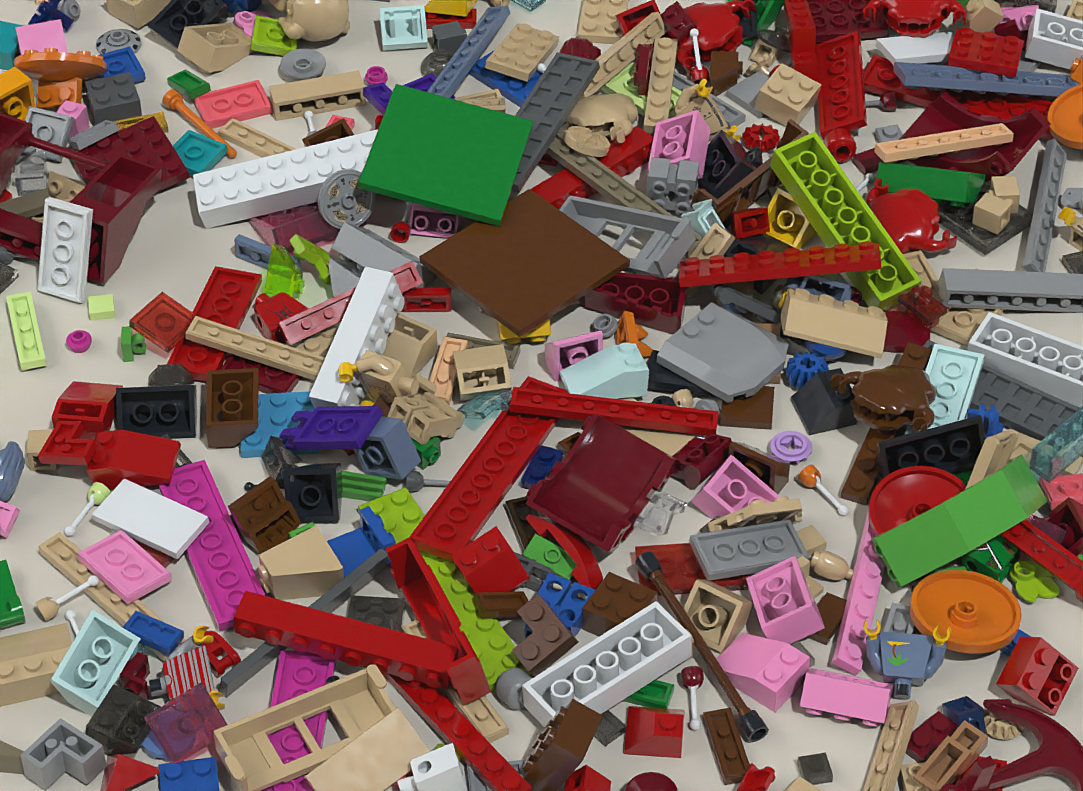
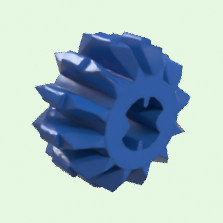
M805 351L803 355L795 353V356L789 358L787 362L786 380L789 381L790 387H797L799 390L816 373L829 371V367L825 362V358L818 357L816 352L808 354Z

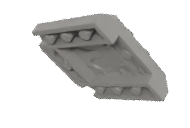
M711 302L665 341L657 354V363L729 403L733 401V397L743 394L745 397L754 395L784 369L789 342L726 307Z

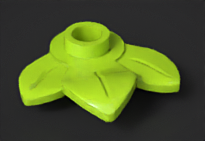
M1021 560L1012 566L1010 577L1016 583V592L1023 600L1035 603L1038 596L1050 599L1060 594L1057 584L1051 578L1053 575L1037 563L1033 564L1030 561Z

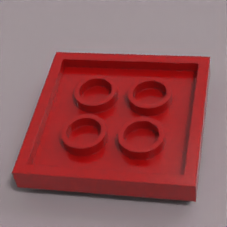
M957 28L947 65L1016 77L1024 40L1016 36L1004 37L998 36L993 32L981 33L975 32L970 28Z

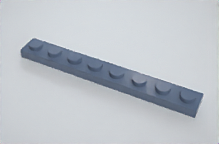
M508 5L487 8L429 88L428 93L451 98L510 15Z

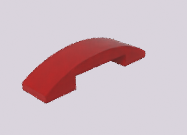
M528 514L526 520L541 537L556 539L577 564L571 573L581 585L596 590L603 581V576L593 553L578 534L550 518Z

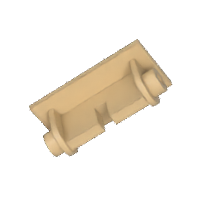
M50 171L47 191L49 195L57 199L74 198L85 187L58 173Z

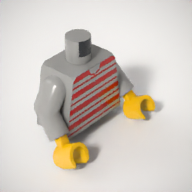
M197 626L193 631V635L168 656V659L163 662L164 677L149 680L152 696L168 693L172 706L195 716L209 712L214 708L218 710L225 708V704L218 702V699L225 696V694L215 690L206 646H202V643H212L214 639L210 635L204 637L205 631L210 628L208 626Z

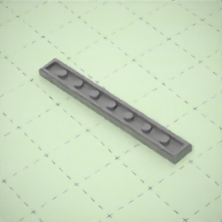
M1051 139L1046 144L1023 267L1027 272H1045L1067 157V153L1056 139Z

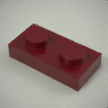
M678 1L668 6L660 15L679 42L690 34L691 29L697 28Z
M937 711L911 733L905 753L916 762L925 763L947 736L951 737L957 730L956 723L940 711Z

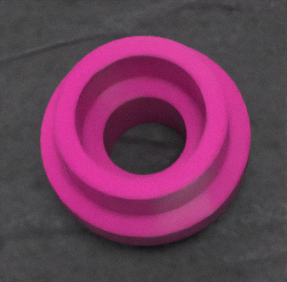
M380 66L370 67L365 74V81L369 85L382 82L385 84L388 80V74Z
M76 330L67 336L66 342L73 352L83 353L90 348L92 338L87 331Z

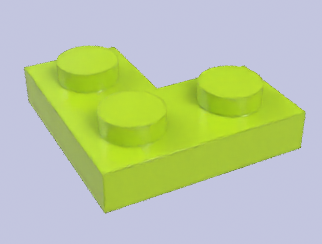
M295 234L289 240L295 249L293 253L301 261H309L320 272L319 278L325 284L330 285L331 278L328 262L331 256L329 253Z

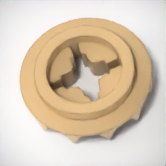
M986 708L983 709L985 732L990 736L1001 740H1009L1018 737L1024 731V727L1010 721L1006 722L1004 719L999 721Z

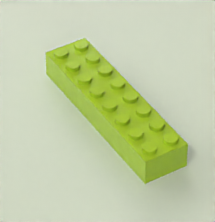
M810 133L774 150L770 164L771 168L827 248H832L842 243L849 246L859 245V243L865 241H872L874 244L879 243L882 269L845 272L852 284L862 293V298L866 304L882 310H888L901 304L898 301V297L903 301L913 298L914 294L919 290L922 282L817 133Z

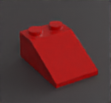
M122 429L99 432L95 440L98 448L88 463L86 471L93 483L100 482L109 490H114L123 479H127L140 486L171 483L181 444L177 440Z

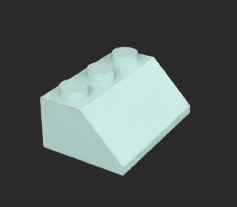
M92 610L50 679V682L67 702L93 716L101 708L140 638L95 610Z

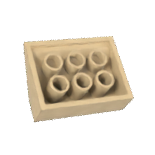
M67 623L0 638V707L60 693L50 682V679L72 644Z

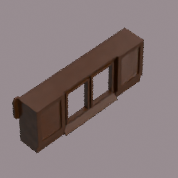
M790 119L776 149L808 135L809 132ZM772 157L719 199L713 197L705 189L698 188L693 195L690 207L693 208L692 205L694 203L712 199V207L726 229L731 225V211L749 208L768 192V188L778 187L782 184L770 166ZM752 184L746 194H742V191Z

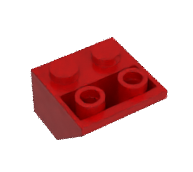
M1020 637L996 685L1015 700L1055 716L1079 668L1042 637Z

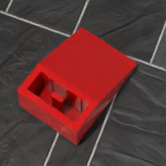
M73 381L57 399L52 414L53 428L58 421H81L84 431L79 439L96 440L97 433L110 431L117 410L116 388H123V385Z

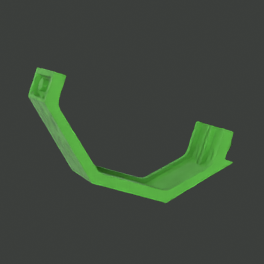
M1019 455L1010 459L1006 465L992 475L907 522L875 536L871 540L874 543L875 552L882 558L887 567L890 579L895 582L897 587H902L974 550L1027 519L1043 506L1047 499L1023 455Z

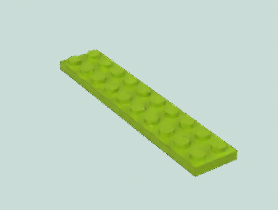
M406 487L358 506L359 514L360 509L370 506L375 515L379 514L383 521L384 529L387 533L390 532L393 535L396 544L409 538L425 516ZM419 549L461 622L459 628L461 631H464L480 660L491 691L496 690L498 677L506 670L520 668L530 675V672L513 653L512 650L515 648V645L496 618L482 619L472 600L475 593L455 563Z

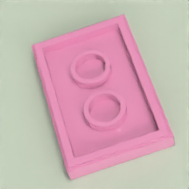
M123 530L78 552V560L127 604L171 581V573Z

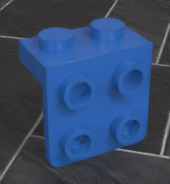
M370 506L360 509L361 528L327 541L343 566L344 578L379 549H383L386 552V548L396 544L393 535L390 532L387 533L384 529L380 515H375ZM389 558L387 561V566L391 565Z

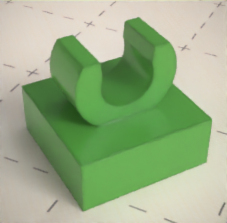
M123 326L121 329V349L124 362H134V352L138 354L146 353L145 334L136 333L133 335L132 326Z

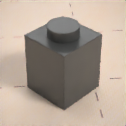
M458 21L432 26L433 46L439 57L455 54L467 37L466 30L461 28Z

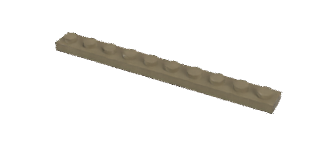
M558 132L546 150L548 155L615 205L674 217L596 158L577 152L564 142V135ZM695 231L693 233L696 240L684 255L687 258L691 256L703 239Z

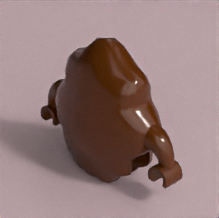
M889 365L882 369H872L864 372L854 371L844 375L834 374L831 378V389L839 387L838 391L840 394L846 392V384L854 385L852 393L855 398L850 402L854 418L875 430L891 431L912 425L911 432L916 430L923 431L928 429L934 422V412L929 405L935 401L936 390L930 382L929 375L922 369L910 366Z

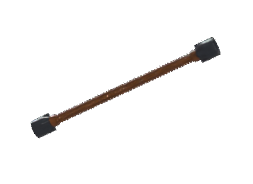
M648 551L641 554L635 561L637 568L647 582H652L656 585L682 627L691 633L694 639V646L737 710L741 722L740 726L750 742L761 740L769 731L765 722L756 710H751L743 702V699L665 581L664 573L662 572L663 567L654 552Z

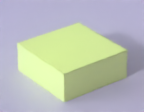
M113 294L88 296L90 321L115 318Z

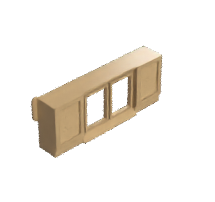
M372 664L366 669L214 730L215 747L239 791H261L280 782L286 783L310 773L396 709V707L384 690L387 685L385 678L378 667ZM330 709L348 738L320 749L303 720ZM294 724L311 753L283 764L267 735Z

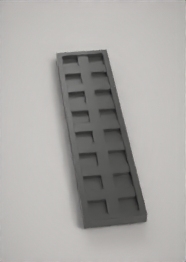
M556 53L515 115L532 120L533 126L511 191L520 192L600 69L599 61Z
M928 340L923 347L933 350L934 344L937 343ZM986 365L982 366L969 409L979 410L980 403L985 404V410L990 411V405H996V412H999V423H1004L1003 425L1029 437L1083 457V409Z

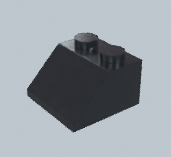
M841 368L816 373L791 396V401L808 435L857 425L858 420L854 418L853 408L850 403L855 398L850 384H846V392L843 394L839 393V387L831 389L832 376L834 374L844 375Z

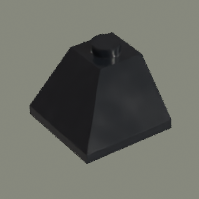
M341 463L311 464L283 470L285 500L291 502L301 522L340 520L343 491Z

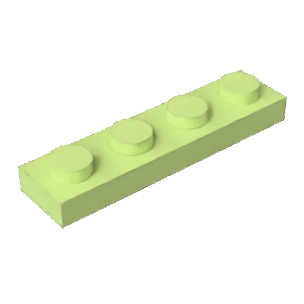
M31 291L6 296L21 371L47 366Z

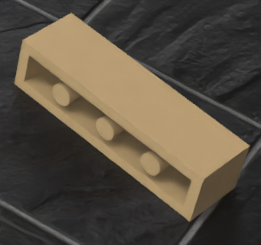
M359 70L269 86L270 103L273 107L276 121L302 117L308 110L312 111L313 114L353 108L366 105V98L363 96V87L365 86Z

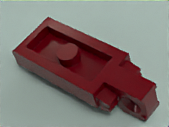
M638 44L636 50V72H634L633 81L634 86H638L639 95H648L653 46L652 44Z

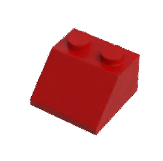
M497 526L451 555L455 565L474 593L512 592L530 580L528 573Z

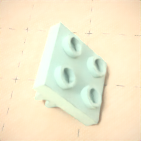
M424 5L380 8L383 51L428 47Z

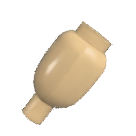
M814 550L809 561L816 574L831 580H842L844 578L852 580L854 570L849 568L845 559L826 550L820 552Z

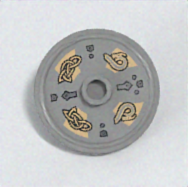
M342 169L331 174L323 182L318 194V208L323 219L331 226L341 229L344 222L359 226L371 215L376 196L375 192L358 188L361 172L354 169Z

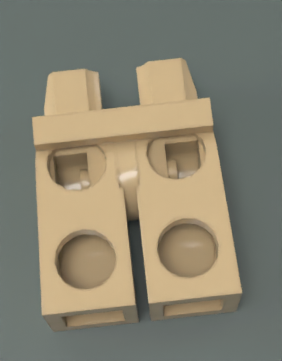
M425 392L423 396L395 397L387 416L401 418L407 427L410 437L421 445L429 442L430 437L434 436L454 437L456 429L461 428L465 420V415L462 412L456 411L447 405L446 401L437 398L430 392Z

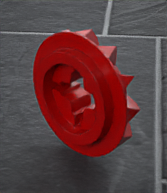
M762 123L757 126L753 124L752 127L745 128V132L742 134V141L750 149L757 146L762 151H768L778 145L780 136L778 130L773 129L772 125L764 126Z

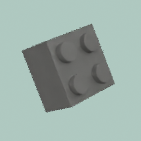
M130 72L85 81L88 104L95 125L109 120L116 122L119 127L143 120L140 99Z

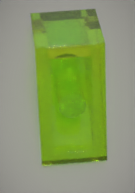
M272 244L264 293L277 295L280 292H285L292 298H299L305 286V281L302 280L303 273L284 245Z

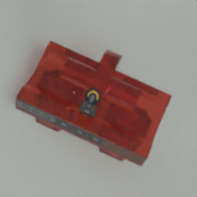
M916 285L908 293L900 294L898 302L905 306V312L911 317L918 316L922 319V325L927 329H931L939 324V318L947 313V307L932 297L933 292L931 288L925 285L922 287Z

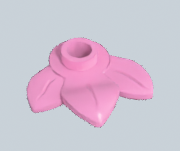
M261 10L242 11L235 15L234 21L237 27L252 38L256 16L271 18L272 15Z

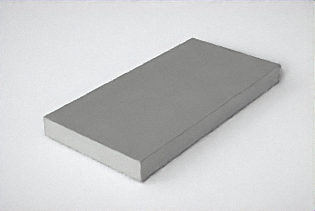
M790 519L690 535L689 543L707 581L758 573L793 556H796L797 559L801 556L808 560L810 559Z

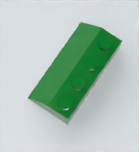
M879 162L877 179H882V187L886 184L889 185L888 193H895L899 189H919L938 204H942L943 200H950V205L965 207V202L974 203L986 177V174Z

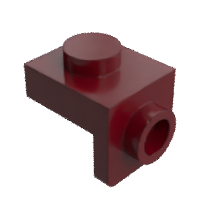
M137 652L132 660L127 661L120 674L123 693L130 698H137L145 702L149 698L148 686L145 681L150 674L148 655Z

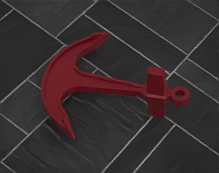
M986 699L983 701V706L997 719H1006L1031 731L1038 740L1039 749L995 770L997 764L991 756L980 759L973 764L964 778L958 779L955 785L945 784L940 789V791H989L990 789L1042 774L1056 773L1069 779L1075 786L1076 791H1083V746L1065 727L1037 710L1012 703L1010 699Z

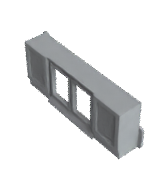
M571 195L559 209L597 237H599L607 225L625 228L612 246L618 252L635 230L653 234L635 259L628 258L630 259V266L623 270L628 273H641L666 279L696 240L689 218L682 219Z

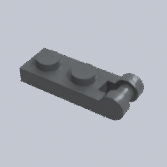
M715 284L713 286L712 293L721 303L725 305L734 303V308L747 314L749 310L755 313L754 317L765 323L771 320L778 324L781 313L774 307L725 284Z

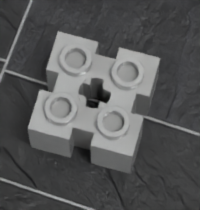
M651 157L647 197L665 210H675V215L692 212L694 209L690 205L693 195L698 189L699 162L680 160L679 164H670V159Z

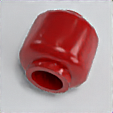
M833 129L826 135L824 140L825 146L838 163L849 161L856 153L857 147L854 137L846 129Z

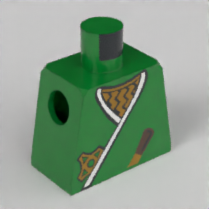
M998 535L964 554L961 566H965L967 571L989 576L1002 584L1009 575L1012 566L1020 560L1021 551Z

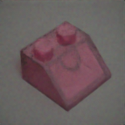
M202 682L144 717L171 763L179 764L215 741L213 731L228 725Z

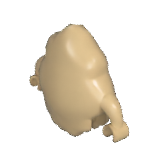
M598 94L582 97L567 118V124L563 125V132L565 134L566 129L568 130L571 126H581L591 129L593 131L592 134L596 136L598 133L602 134L608 141L617 139L618 143L625 142V136L632 132V125L638 118V110L634 100L625 94Z

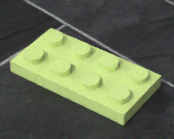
M632 62L605 83L601 90L607 94L620 93L631 97L634 100L638 113L645 117L648 95H639L638 86H634L633 76L634 72H636V63ZM672 87L669 119L677 116L675 106L682 91L675 87Z

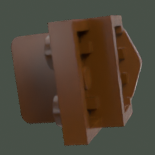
M270 476L228 505L232 514L230 517L235 528L259 554L289 540V532L298 529L297 527L302 524L291 502L285 500L276 480Z

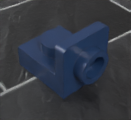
M968 696L942 703L943 714L956 723L957 728L965 720L985 733L983 707Z

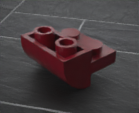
M711 433L705 439L697 437L691 439L687 445L672 456L679 460L671 476L684 479L687 488H696L729 457L731 438Z

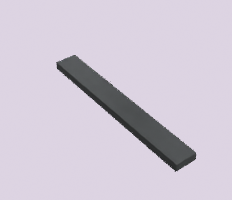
M379 549L311 604L309 608L332 613L386 569L387 553L383 549ZM264 642L221 677L220 692L224 693L227 698L278 657L281 650H286L289 647Z

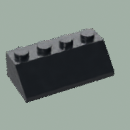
M981 415L878 442L875 454L881 479L896 470L911 466H929L949 473L974 467L985 441Z

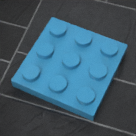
M311 391L259 394V427L241 441V458L319 454V449H286L285 444L289 439L281 440L279 436L285 428L298 427L301 421L293 422L291 419L296 411L309 410L313 412L315 410L309 398Z

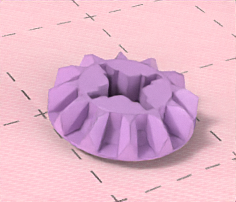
M784 431L775 435L771 440V455L788 463L795 462L798 465L801 460L807 461L809 454L812 453L810 439L800 432ZM791 444H794L793 452L788 451L789 447H791Z

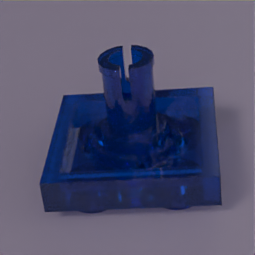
M42 0L36 9L39 14L34 13L28 25L61 19L62 27L67 32L74 19L57 9L61 0Z

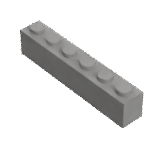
M943 268L937 284L941 307L1083 313V274Z

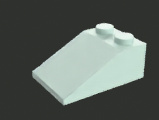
M621 343L620 345H611L561 370L560 377L568 393L612 399L647 396L649 369L636 343Z

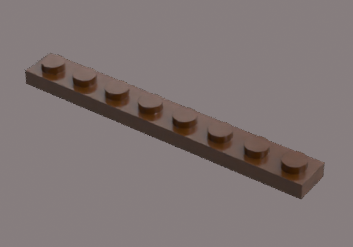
M908 342L898 365L916 367L925 371L932 349ZM870 427L841 491L842 499L867 505L879 477L875 454L877 443L896 438L899 429L879 431Z

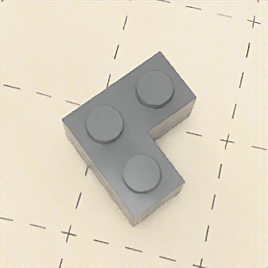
M61 718L21 754L25 776L45 790L65 772L88 785L107 767L103 745Z

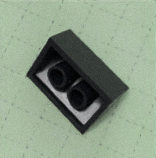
M721 130L708 144L703 177L699 178L705 190L717 199L757 168L742 144ZM752 184L743 190L742 194H746L752 187Z
M196 385L116 388L118 430L122 429L162 438L196 436Z

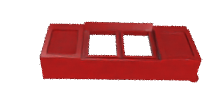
M409 537L386 548V553L392 565L390 572L398 590L401 589L427 638L458 647V660L448 664V667L445 669L463 706L491 693L480 660L464 631L460 630L461 622L430 565H427L416 543H413Z

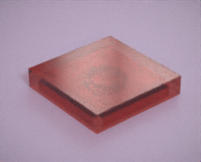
M161 292L130 319L129 327L169 353L186 337V331L197 315L164 292Z

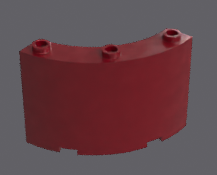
M944 91L928 105L898 140L1003 123L1014 133L1013 142L1003 143L1000 146H984L980 149H965L957 153L947 152L945 156L939 154L938 156H922L915 160L907 159L916 166L986 174L984 182L991 181V177L1005 176L1013 171L1051 123L1035 107L1026 113L1012 116L1011 119L1006 120L985 114L978 116L970 113L969 108L956 101Z
M594 413L592 417L588 416L581 427V430H583L582 434L562 462L557 461L550 475L543 480H539L537 484L533 483L526 495L529 498L526 505L605 551L612 552L618 548L620 540L625 541L651 508L654 501L650 498L659 488L661 490L664 488L679 460L599 414Z

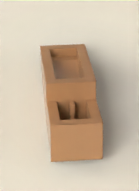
M964 720L951 737L947 736L913 776V780L929 791H940L943 785L952 784L985 750L988 744V735Z

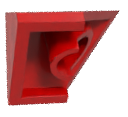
M121 754L107 756V767L104 770L100 791H124L160 772L155 766Z

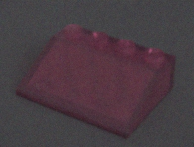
M318 202L248 219L265 245L290 255H294L293 251L295 249L289 240L295 234L316 245V243L321 241L330 242L336 240L340 229L331 226L323 219L318 208ZM366 221L359 225V227L367 225Z

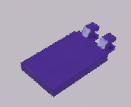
M380 406L316 407L313 412L309 410L296 411L291 419L293 422L301 421L298 427L285 428L279 436L281 440L289 439L285 447L290 450L360 449L383 415Z

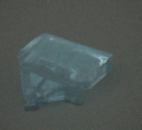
M512 390L477 396L463 404L456 411L462 412L467 419H485L493 410L506 411L509 409L507 403L511 399Z

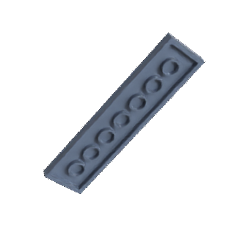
M894 62L893 71L905 87L910 89H919V86L934 91L949 88L954 92L972 90L974 93L985 94L986 91H990L1002 96H1006L1008 93H1017L1021 97L1039 95L1041 98L1052 99L1053 96L1059 97L1070 88L1080 85L1070 78V75L1017 71L1016 77L954 66Z

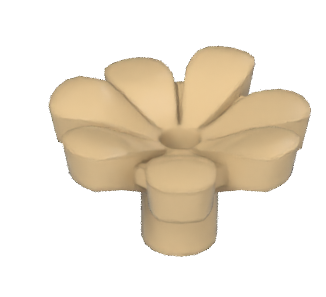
M764 53L757 58L756 64L750 65L745 74L750 76L754 72L761 71L768 75L770 71L765 64L770 57L769 54Z

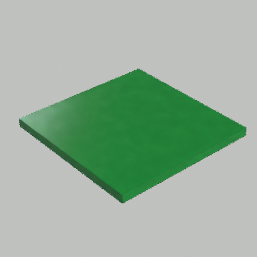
M395 84L359 179L358 188L500 226L533 121Z

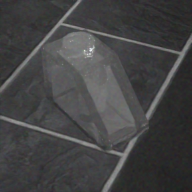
M35 148L15 163V172L11 173L12 187L17 188L18 196L47 189V158L44 150Z

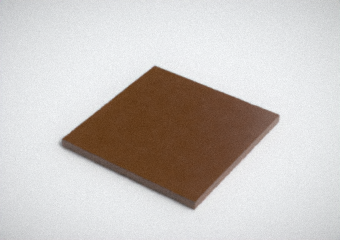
M530 189L507 202L500 226L476 221L419 256L422 265L519 337L630 266V259Z

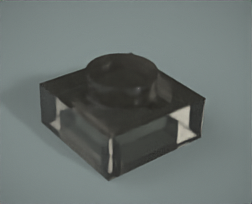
M826 752L798 757L797 765L803 779L812 785L833 781V773Z

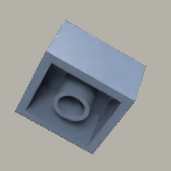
M381 416L361 448L353 449L366 475L403 480L421 462L417 448L412 442L407 427L401 418Z

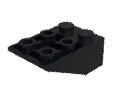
M762 233L736 239L723 256L733 257L737 253L755 255L765 250L777 253L795 247ZM777 279L754 281V290L763 294Z

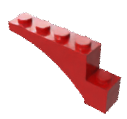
M784 0L791 68L817 82L818 61L815 55L816 27L807 0Z

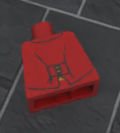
M280 292L271 298L267 294L262 293L255 300V320L266 339L283 344L286 340L278 323L309 308L285 292Z

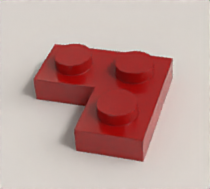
M58 421L39 452L38 458L40 463L88 465L98 447L95 440L79 439L84 431L81 421Z

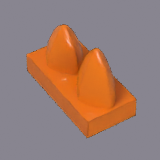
M624 311L618 321V328L615 332L617 345L621 343H636L642 357L651 356L653 349L638 340L648 336L647 331L635 323L632 312Z

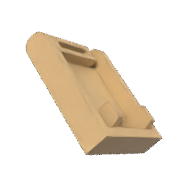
M1009 429L985 439L966 489L992 475L1009 462L1019 437L1017 431Z

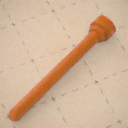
M172 89L165 93L163 104L170 110H178L208 138L227 145V156L230 158L237 156V151L184 104L183 96L179 92Z

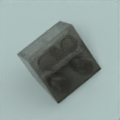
M113 684L87 723L85 734L102 744L104 754L107 756L137 753L161 716L164 708Z

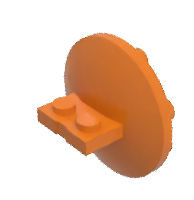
M44 48V52L24 50L23 55L17 56L14 59V67H17L28 77L38 80L37 108L40 109L61 107L65 100L81 104L82 82L95 79L107 73V63L103 60V56H91L89 51H77L76 54L58 52L56 48Z

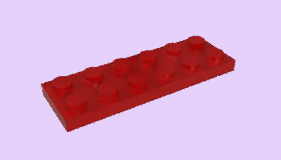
M858 31L816 44L815 55L818 61L817 82L821 84L818 94L819 125L823 140L833 129L843 128L852 131L867 126L861 37Z
M218 266L214 267L165 366L166 374L207 382V371L219 370L222 367L228 352L185 339L186 331L195 316L239 330L262 283V274Z

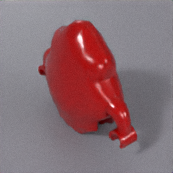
M732 0L726 3L714 4L702 2L684 8L697 26L695 29L699 31L697 40L700 60L711 62V51L735 52L743 43V27L738 25L740 18L735 12L742 10L744 16L749 18L751 16L749 10L756 11L752 0ZM669 30V38L677 39ZM690 34L680 42L678 41L676 61L681 67L685 68L688 75H691V67H696L693 37Z
M871 0L863 9L864 22L867 17H873V22H876V10L880 9L892 30L897 32L899 36L913 38L927 37L940 29L941 22L946 20L951 12H953V25H955L956 21L961 20L963 21V26H965L967 17L964 7L957 0Z
M882 179L875 181L874 187L866 196V203L902 254L920 250L933 253L945 248H955L957 236L950 238L949 230L943 232L941 241L934 240V235L939 231L938 222L940 221V216L938 214V203L931 199L929 195L919 189H899L895 193H888V184L882 187Z

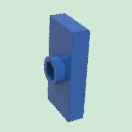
M135 611L123 626L124 629L140 638L138 643L166 655H170L184 638L183 630L138 611Z

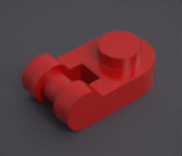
M205 631L204 637L210 635L214 639L212 643H202V646H206L211 672L214 676L219 677L225 673V669L230 666L235 667L240 663L241 659L238 653L220 634L215 631ZM222 654L224 658L219 660L217 656Z

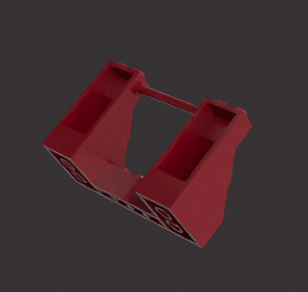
M0 113V195L6 187L17 157L30 146L101 170L69 203L93 209L87 279L104 284L120 267L147 201L160 189L162 168L119 153L109 163L36 138L32 134V123ZM0 208V246L8 251L40 262L43 223Z

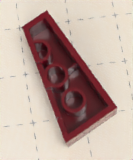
M620 272L585 295V307L619 318L624 311L632 312L635 323L674 334L683 324L687 287H680V282L677 278L666 277L664 279L650 275Z

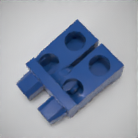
M548 573L537 594L541 595L548 602L572 634L576 636L582 627V608L595 592V589L576 582L571 586L570 580ZM553 584H559L562 589L553 588ZM578 593L585 594L587 598L583 599L578 597ZM527 624L524 628L525 638L533 633Z

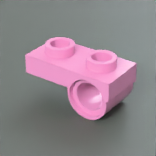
M1039 6L1000 7L1004 18L997 25L1015 19L1020 31L1028 30L1036 8L1039 9Z

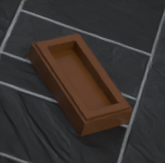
M524 591L475 593L472 599L482 619L521 617L517 611L529 602Z
M827 592L817 606L825 628L807 637L827 645L842 622L847 600Z

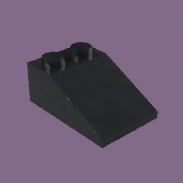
M171 0L147 26L178 50L185 27L221 24L229 17L226 4L222 0Z

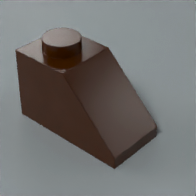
M711 51L710 87H713L711 94L717 97L737 84L738 75H742L743 61H738L739 52Z

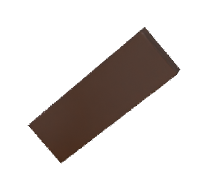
M731 708L703 712V721L724 785L741 783L750 764Z

